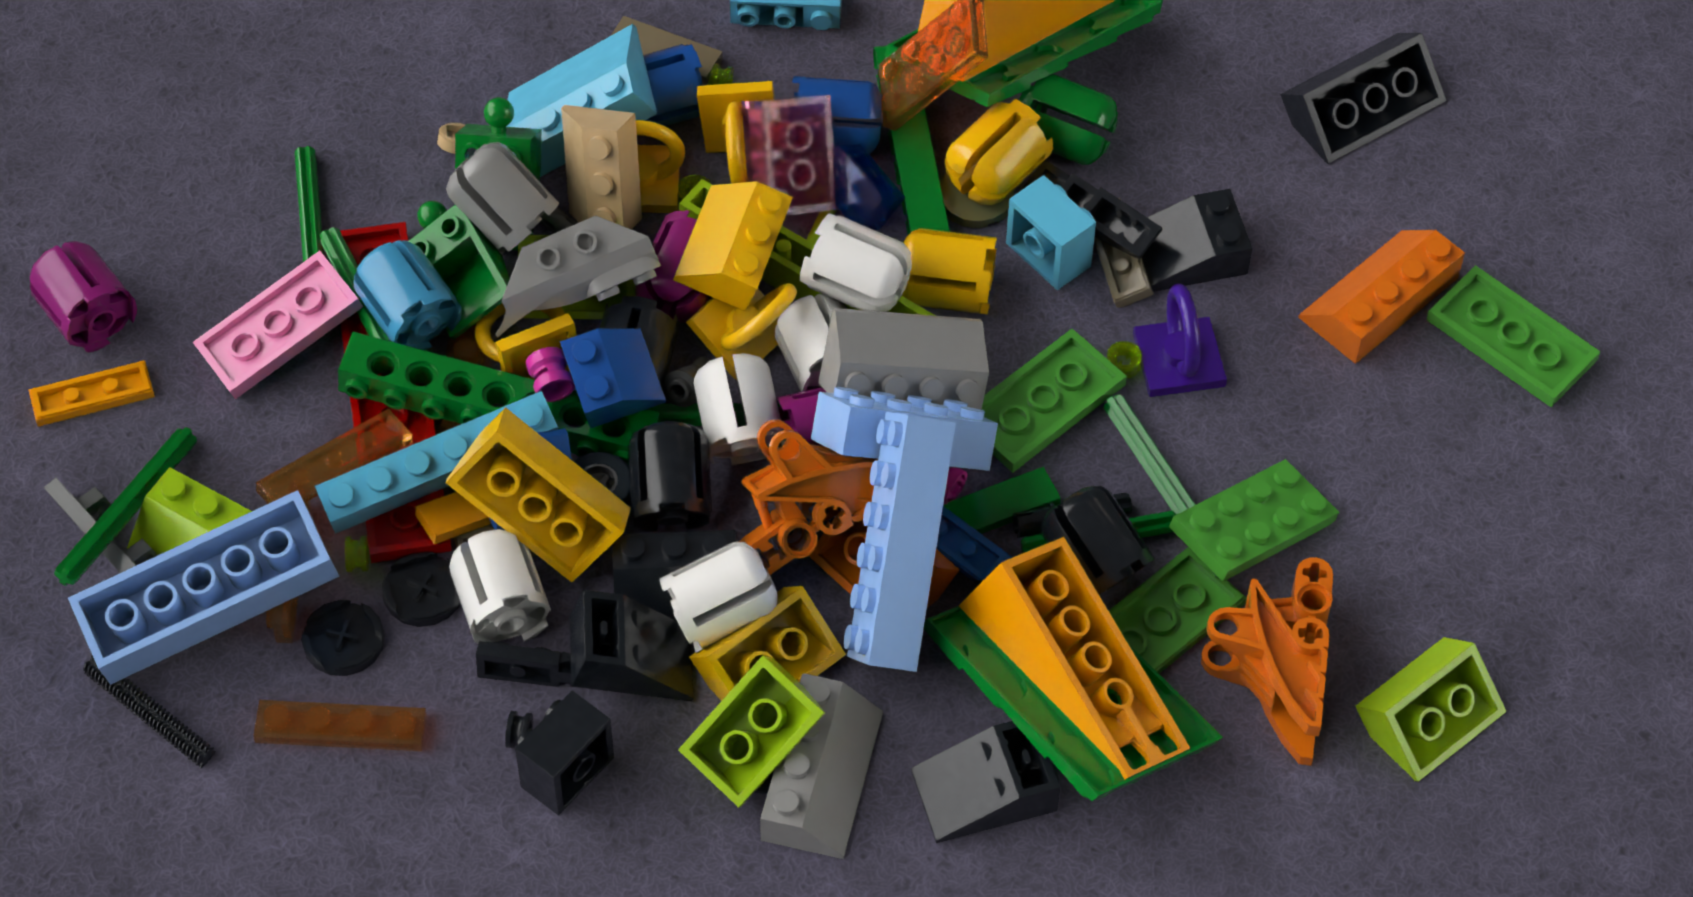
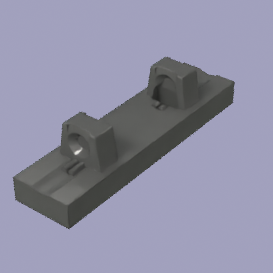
M57 477L44 487L84 534L89 531L111 505L96 487L80 498L74 497ZM143 539L126 551L122 550L113 540L102 552L119 573L158 556Z

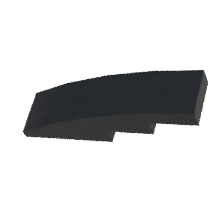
M1047 160L1040 164L1022 187L1023 190L1041 176H1046L1054 185H1060L1066 191L1068 197L1080 208H1085L1091 213L1096 221V238L1139 260L1163 230L1161 226L1102 187L1098 190L1074 173L1068 175Z

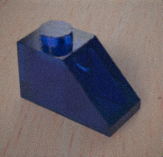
M861 144L837 145L834 149L835 205L845 218L870 229L879 230L901 204L905 196Z

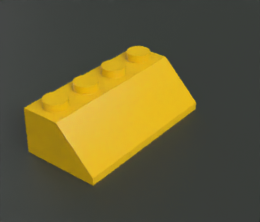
M506 407L480 432L445 482L504 530L516 535L518 541L570 582H573L624 533L631 507Z

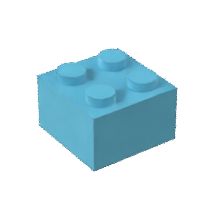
M1043 175L1009 199L1006 244L1056 290H1059L1091 267L1096 221L1088 210L1080 208L1074 203L1060 185H1054Z

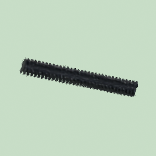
M93 655L90 661L84 664V674L87 673L88 677L91 676L90 679L98 682L97 685H101V688H105V691L109 690L108 693L112 694V697L116 696V700H119L120 703L123 702V706H126L127 709L130 708L131 712L134 711V715L138 714V718L141 717L142 721L145 720V724L148 723L149 727L152 726L153 730L156 729V733L159 732L160 736L163 735L164 739L167 738L166 741H170V744L178 747L177 750H181V753L189 756L188 759H192V762L200 765L199 768L207 764L216 751H213L214 747L210 748V744L206 745V741L202 742L203 738L199 739V735L195 736V732L191 733L192 729L188 730V726L184 727V723L180 724L181 721H177V717L173 718V714L169 715L170 712H166V708L162 709V705L158 706L159 703H155V699L151 700V696L147 697V693L144 694V691L140 692L141 688H137V685L133 686L134 682L129 683L130 679L126 680L124 678L110 685L98 669Z

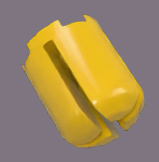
M1014 99L1011 103L998 102L992 105L948 148L945 168L953 185L961 194L969 192L968 198L979 205H993L1002 202L1049 157L1053 150L1052 137L1047 141L1043 131L1036 123L1041 117L1028 105L1017 99Z
M923 228L911 231L903 242L911 252L912 268L902 296L922 307L987 315L989 310V291H991L994 277L997 238Z

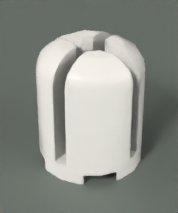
M829 213L815 232L820 237L812 250L811 257H804L800 271V282L807 284L810 289L859 310L889 311L895 306L907 286L912 268L910 250L901 241L840 215L835 216Z
M817 294L815 297L809 295L797 299L779 316L775 328V339L801 392L822 388L818 382L832 309H847L844 303L824 294Z
M746 353L732 354L746 426L738 427L723 357L710 360L698 369L694 377L693 384L703 431L709 441V458L713 464V457L731 458L732 465L766 458L758 445L757 433L765 422L776 419L781 420L770 367L759 356ZM775 427L767 432L765 442L768 448L771 439L778 432L783 431V428ZM786 439L781 441L782 446L785 444Z
M501 529L481 532L470 537L468 542H463L453 552L449 565L450 573L472 637L477 644L479 641L499 642L522 635L523 640L527 641L536 637L548 626L546 616L549 610L551 611L529 548L518 541L516 535Z
M732 542L660 578L663 591L668 590L672 598L670 602L674 609L673 614L689 644L693 642L696 653L758 618L768 615L777 605L778 594L767 568L764 567L763 560L758 551L746 542Z

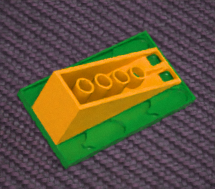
M924 0L919 28L888 44L885 58L895 63L899 62V65L917 74H924V77L946 88L949 87L950 90L971 100L975 99V102L985 107H989L1030 89L1031 83L1065 69L1068 66V62L1116 42L1119 35L1151 22L1154 15L1160 13L1163 0Z
M1065 537L1001 562L959 606L930 617L924 622V630L958 670L963 669L992 704L1002 709L1039 753L1044 758L1049 757L1080 795L1090 799L1091 802L1103 798L1124 786L1135 783L1156 771L1167 768L1190 755L1199 753L1223 738L1127 643Z

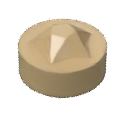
M447 123L441 126L437 140L438 146L446 152L455 154V134L465 124Z

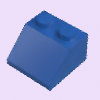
M598 328L560 341L590 428L666 402L641 329Z

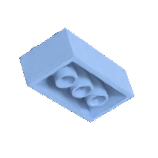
M835 387L834 393L819 392L811 439L841 455L878 459L880 444H877L876 441L878 424L881 419H885L886 412L956 422L949 467L990 471L998 423L985 418V411L970 408L967 407L968 404L965 402L945 399L943 405L931 403L932 400L929 398L908 395L907 401L895 399L893 394L880 391H871V397L858 395L859 391L845 387Z

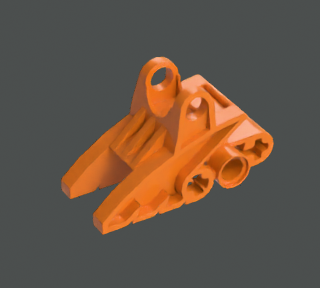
M776 419L765 422L757 433V442L770 465L743 478L741 481L752 494L762 524L745 535L739 542H746L754 549L759 548L761 550L763 565L767 568L770 575L794 558L809 556L817 546L818 536L816 533L819 530L828 535H838L854 525L852 521L859 522L863 519L867 502L872 501L874 485L870 484V471L875 460L878 461V459L841 455L825 446L809 444L784 421ZM775 427L783 428V431L778 432L771 439L768 448L765 442L767 432ZM786 439L785 444L782 447L778 448L779 443L782 440ZM767 501H774L776 509L769 513ZM813 502H817L812 512H810L809 508L813 505ZM837 515L839 521L832 525L828 520ZM770 538L773 539L779 548L778 550H775L774 546L768 541Z
M1309 557L1298 564L1291 597L1271 599L1259 581L1251 579L1245 608H1220L1209 616L1206 628L1207 634L1212 641L1204 646L1201 654V665L1208 674L1247 687L1259 699L1264 713L1281 743L1298 764L1308 766L1312 765L1315 736H1319L1322 725L1330 636L1326 625L1333 601V569L1329 563L1317 557ZM1227 619L1235 623L1237 631L1232 635L1220 633L1216 630L1214 624L1219 620ZM1214 651H1223L1229 654L1231 661L1224 666H1218L1210 661L1208 655Z

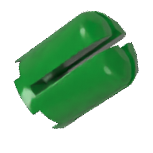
M1051 74L1037 80L1034 86L1031 85L1030 89L1022 92L1019 99L1020 102L1028 105L1041 117L1036 123L1043 131L1047 141L1052 137L1053 150L1051 153L1081 165H1089L1096 162L1107 151L1111 143L1110 141L1088 130L1049 116L1046 112L1049 108L1107 132L1115 133L1118 123L1116 102L1109 95Z

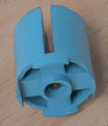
M407 240L389 242L372 250L359 264L354 275V289L391 342L427 350L433 347L429 340L439 335L446 327L452 332L461 319L462 307L419 246Z

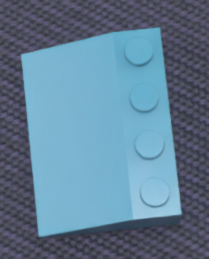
M633 24L510 91L508 101L514 108V118L506 127L542 129L541 177L565 164L561 111L564 105L635 113L636 120H646L656 115L657 111L637 27Z

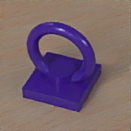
M1182 284L1173 285L1167 296V322L1133 327V337L1149 397L1226 387L1227 378L1210 317L1197 318L1196 308L1190 291Z

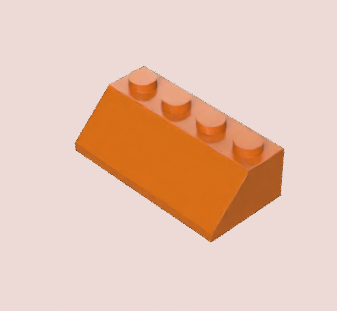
M1401 230L1301 312L1298 318L1356 364L1458 279L1465 252L1437 230Z

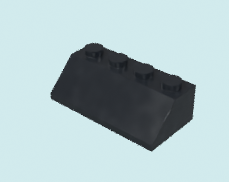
M1397 33L1280 94L1292 126L1327 164L1447 101L1422 33Z

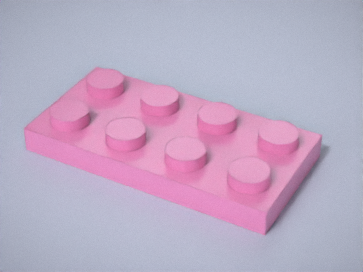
M318 251L200 336L193 344L232 396L237 399L360 310L363 305L322 252Z

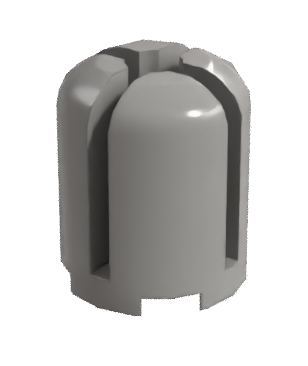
M493 142L482 145L473 153L474 155H470L455 169L449 178L446 191L451 201L503 255L506 250L509 252L532 233L531 230L542 220L540 216L544 213L549 216L556 209L559 202L506 145L500 142Z

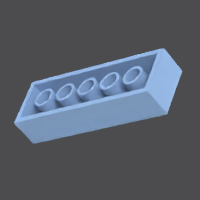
M886 412L885 419H881L878 424L876 441L877 444H880L878 461L875 460L870 471V484L874 485L872 501L867 502L863 515L864 526H867L865 543L860 544L857 553V566L861 567L859 583L854 584L850 597L851 608H854L852 625L847 626L844 635V648L848 650L847 657L870 666L917 672L956 422Z
M297 490L70 596L68 600L98 669L111 685L340 576L311 514Z

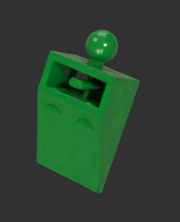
M496 97L486 103L483 114L489 125L466 124L455 134V169L470 155H474V149L477 150L484 144L500 142L514 152L517 158L538 181L540 180L542 129L506 127L514 118V108L507 99ZM518 245L515 246L512 250L518 251Z
M431 200L423 203L418 209L417 219L424 229L409 240V242L420 247L462 307L461 319L454 330L451 332L448 327L445 328L450 338L455 340L502 303L501 300L510 279L502 254L456 205L447 210L442 203Z

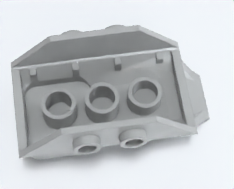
M593 216L522 247L501 300L506 312L500 328L495 333L497 338L534 310L562 307L596 295L600 302L620 293L618 285L632 279L636 286L656 277L654 269L660 267L661 264L649 236L601 217Z

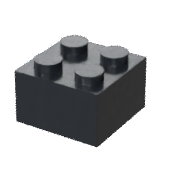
M573 690L562 701L556 700L546 711L544 719L534 729L526 730L517 741L515 752L521 788L559 816L614 759L611 719Z

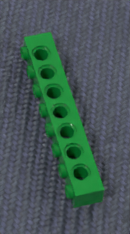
M352 332L338 369V391L346 393L352 398H366L384 403L393 409L404 408L422 413L431 419H445L460 424L502 408L492 406V404L506 406L535 394L533 388L534 379L357 332ZM385 373V374H388V375H387V376H379V375H377V374ZM423 383L426 386H416L415 384ZM573 390L569 396L559 401L547 402L558 429L565 428L568 433L571 453L579 457L591 452H607L619 456L628 465V443L633 433L647 425L658 423L660 416L658 412L645 409L590 428L577 391ZM454 394H464L465 396L458 397L454 396ZM569 424H577V425H580L581 427H570V426H568V425H569ZM608 434H615V435H617V436H619V437H617V438H612V437H608L607 435H608Z

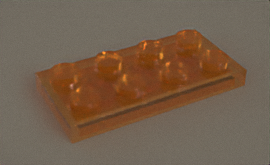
M984 0L955 1L879 64L883 127L896 131L988 58Z

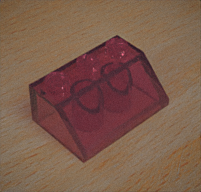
M830 95L741 101L747 181H758L792 196L793 198L786 215L837 210L838 197Z

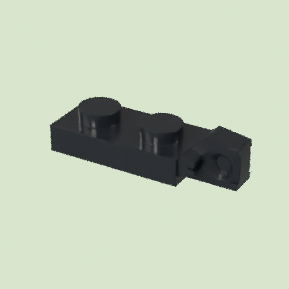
M479 641L476 651L478 678L559 687L561 682L571 684V654L551 651L544 647L528 648L513 646L505 642L491 643Z

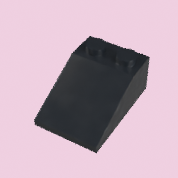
M1231 189L1193 195L1147 217L1163 229L1141 257L1153 292L1170 289L1175 284L1187 286L1248 274L1252 246Z

